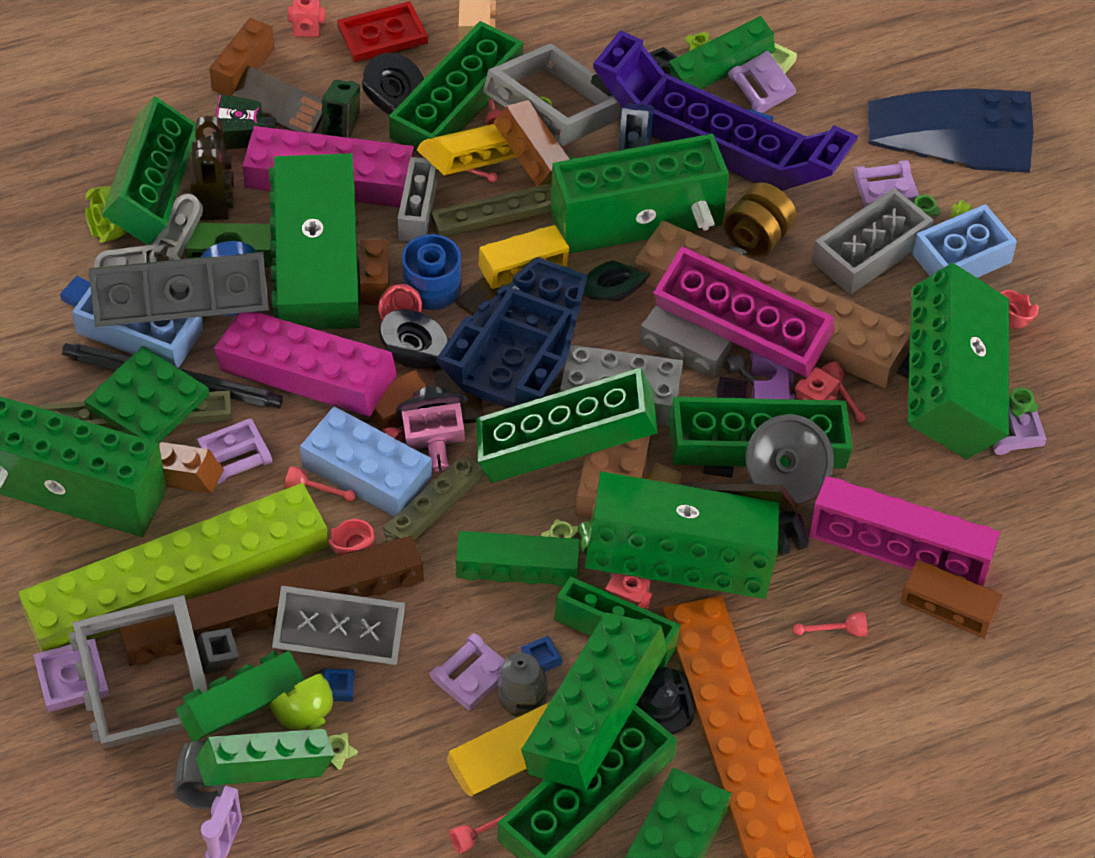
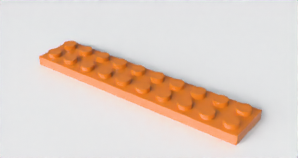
M722 595L664 607V618L681 625L675 652L686 679L721 789L732 793L729 813L744 857L814 858Z

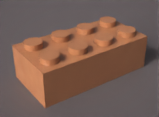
M653 435L585 456L577 492L576 516L592 517L600 471L644 479Z

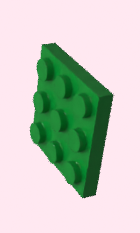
M142 346L86 398L84 404L86 409L123 433L160 443L209 395V389L204 384Z

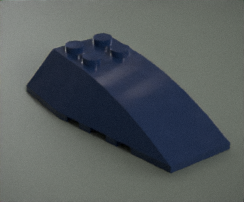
M963 88L924 91L868 101V144L899 152H904L907 149L917 152V156L924 158L932 155L943 158V162L954 164L957 161L967 164V168L974 170L1030 173L1034 131L1031 92Z
M536 257L513 277V281L508 286L503 285L497 290L494 298L489 302L484 301L473 316L468 315L461 321L438 355L437 363L463 392L506 408L545 397L566 364L588 275Z

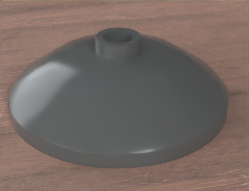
M787 414L765 421L754 431L746 448L745 461L748 475L753 484L783 485L798 504L810 500L820 493L825 477H831L834 456L828 437L817 424L805 417ZM782 456L788 460L787 467L782 466L780 463Z

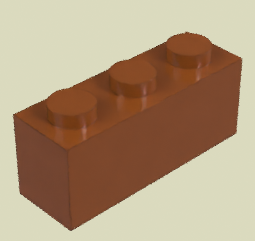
M253 18L247 20L209 68L213 91L232 96L247 66L257 70L274 50L273 26Z
M529 100L506 106L494 120V125L537 187L552 182V163L570 160Z
M917 560L903 588L900 603L985 639L998 612L1002 594L995 592L989 587H982L970 582L960 575H953L941 570L934 564Z

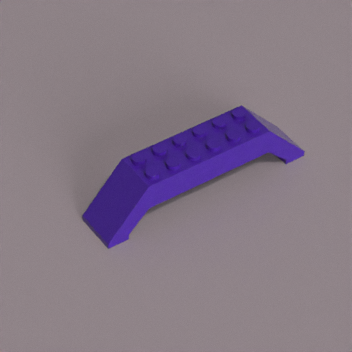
M621 30L593 63L594 70L622 108L627 103L654 106L651 135L669 142L713 134L727 170L756 183L771 184L781 191L832 176L858 139L857 135L835 125L829 131L804 136L664 73L643 46V40Z

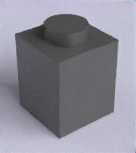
M231 628L201 633L196 640L204 674L229 670L239 657Z

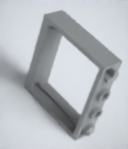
M551 43L489 69L483 89L485 94L503 107L529 100L561 147L620 120L622 114V107L613 95L609 97L591 84L594 73ZM546 69L596 105L567 118L516 81Z
M184 595L72 622L75 632L68 633L72 651L79 650L81 662L76 663L79 680H86L89 692L83 693L87 712L92 710L94 712L96 722L90 723L94 742L101 741L102 749L185 729L178 717L109 735L86 636L175 614L193 691L200 689L201 693L208 689Z

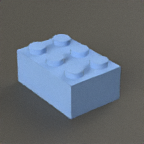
M984 204L917 233L912 255L929 276L953 262L978 278L1012 263L1017 241L989 207Z

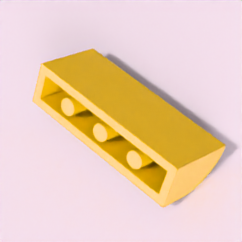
M494 124L426 139L417 148V151L444 176L517 158Z
M549 703L449 751L446 762L467 795L472 797L527 770L521 749Z

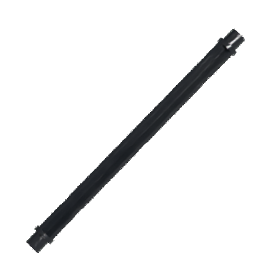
M65 343L62 349V355L72 357L75 361L117 370L130 358V356L81 344L72 345ZM180 369L207 386L209 392L230 391L231 399L268 408L270 406L281 408L283 396L273 394V391Z

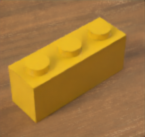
M552 225L480 247L478 267L490 287L494 289L510 284L513 281V277L536 257L566 267L569 246L556 225Z

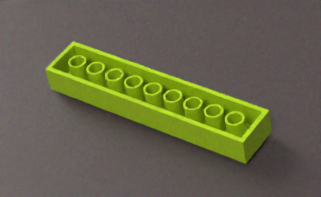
M300 483L26 588L18 593L23 612L41 652L71 645L68 633L75 632L72 622L183 595L185 600L206 595L329 547L327 527L304 483ZM119 628L87 635L86 640L99 638L117 631Z

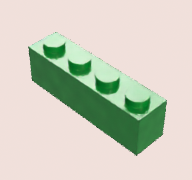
M759 16L669 61L671 76L699 89H703L727 77L728 72L732 68L742 66L767 50L770 54L774 53V33L762 16Z
M459 531L456 577L467 580L486 579L497 582L515 581L527 584H555L563 587L570 576L577 579L580 539Z
M570 576L556 597L555 621L589 636L592 635L605 612L661 625L667 652L658 667L665 668L676 650L681 628L680 624Z
M274 651L261 658L260 665L253 668L250 663L234 672L236 677L230 680L223 676L210 683L209 690L201 693L200 689H196L183 696L184 703L176 708L175 711L191 741H199L268 706L284 692L286 694L295 689V685L304 681L305 679L290 651L279 656Z
M316 729L208 737L196 761L204 785L213 786L321 777L335 755L326 730Z

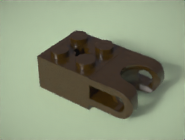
M214 116L199 117L196 120L195 127L196 142H192L191 193L203 206L200 220H228L229 208L234 207L233 192H229L231 188H234V171H229L232 169V153L226 152L222 120ZM210 127L216 130V133L213 136H206L203 133V129Z

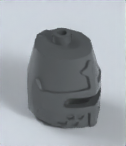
M512 653L504 661L500 672L498 697L500 704L509 714L520 717L547 703V677L544 666L540 667L537 659L525 653Z
M203 740L190 741L184 744L175 768L174 796L191 807L211 809L215 797H221L225 785H204L196 761L206 742ZM212 787L215 788L216 791L199 792V788Z

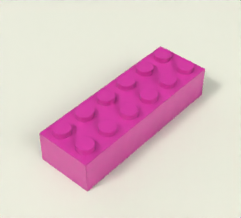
M254 126L242 165L245 188L271 191L269 167H274V156L353 153L355 202L400 207L410 157H414V146Z
M683 246L680 247L654 291L658 307L807 378L835 331L833 316Z
M258 312L238 313L214 347L220 369L223 372L369 417L391 382L397 376L392 352Z
M826 476L815 503L809 537L909 570H913L917 560L931 563L941 570L953 575H960L966 580L984 587L1000 531L993 530L986 525L965 521L958 516H950L934 511L926 506L912 504L898 497L884 495L870 488L859 487L842 479Z

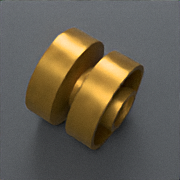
M755 183L724 216L723 229L734 246L746 250L750 256L764 257L772 251L780 239L794 226L797 220V212L792 201L780 189L768 183Z

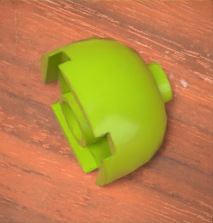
M112 186L91 188L88 190L85 200L90 199V207L85 208L87 224L93 237L101 238L99 240L100 243L121 238L128 233L101 215Z
M319 673L294 686L295 689L287 694L285 692L269 704L277 720L289 730L299 731L306 728L308 730H316L326 724L324 717L332 709L333 693L323 674Z

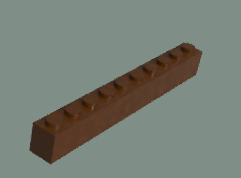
M410 535L185 600L195 641L201 633L231 628L233 638L242 633L256 629H266L276 624L281 586L360 597L382 595L389 590L402 586H413L417 582L423 581V562L413 537ZM175 614L119 628L129 666L147 664L153 659L167 655H177L183 651Z

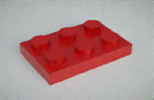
M411 1L337 20L338 30L354 63L374 58L380 54L393 53L428 43V35Z

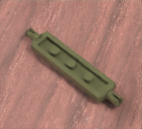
M478 454L474 458L461 455L383 527L386 539L382 543L412 535L415 541L485 476V472L478 463Z

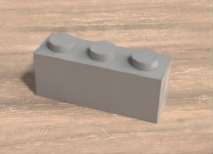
M410 157L398 215V240L410 242L414 238L428 234L431 211L438 184V169L426 158Z
M657 305L642 323L640 329L639 343L647 349L655 350L670 359L683 360L684 365L694 369L699 374H705L713 379L726 362L725 359L730 356L731 341L674 315Z

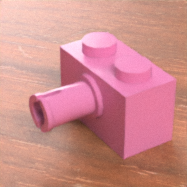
M460 403L402 411L407 446L413 449L428 448L429 457L432 458V472H439L438 460L441 462L442 471H445L449 467L445 445L465 442Z

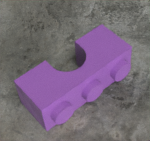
M750 351L751 374L766 376L770 379L767 381H754L752 398L795 399L794 393H789V387H793V371Z

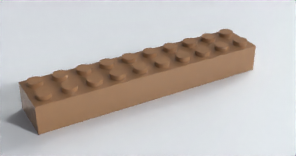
M666 221L660 223L636 257V268L651 273L645 283L657 288L680 247L683 246L833 316L835 331L820 355L819 360L825 363L837 361L842 370L884 389L888 387L910 351L909 326Z

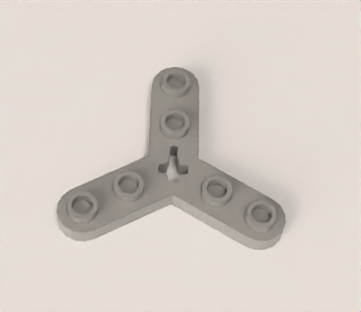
M181 195L173 204L167 226L156 237L152 245L101 252L95 259L94 267L160 262L157 257L159 255L163 256L165 253L169 257L168 261L181 260L180 257L202 216L203 206L194 195ZM176 280L171 283V287L177 292H184L188 284L182 280Z

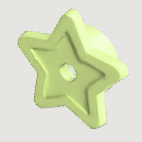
M556 519L550 530L542 532L541 536L559 537V535H563L564 538H574L578 533V526H571L567 522Z
M347 733L328 737L333 752L334 749L340 750L337 753L334 752L335 756L331 760L338 770L342 769L345 759L357 756L358 751L349 745Z

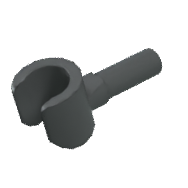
M737 354L725 359L724 368L729 375L739 372L753 386L754 381H758L745 367V362L741 355Z

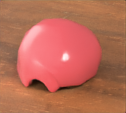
M400 283L389 286L381 294L378 304V313L381 320L388 313L398 309H410L421 312L422 300L419 292L408 284Z
M1006 289L1001 292V294L1009 298V328L1021 329L1029 325L1036 318L1039 306L1037 304L1033 306L1030 304L1028 294H1018L1014 290Z
M353 518L343 521L336 528H332L331 539L328 542L332 550L338 556L374 546L375 532L373 527L366 521Z

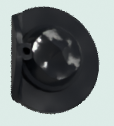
M384 53L375 56L365 67L362 88L367 97L378 108L391 114L424 80V77L419 68L408 58L395 53Z
M612 260L597 266L587 274L588 279L584 295L593 300L619 302L641 287L650 277L651 273Z
M398 309L388 313L380 324L379 333L381 341L386 350L392 352L395 362L417 369L432 368L438 365L437 357L448 340L441 326L431 317L415 310Z
M428 385L414 392L411 399L401 403L395 410L396 417L403 421L402 411L460 403L461 406L468 402L469 398L462 394L448 393L446 388Z
M658 667L636 705L668 732L675 734L689 726L694 719L689 688L682 671L668 667L664 669Z

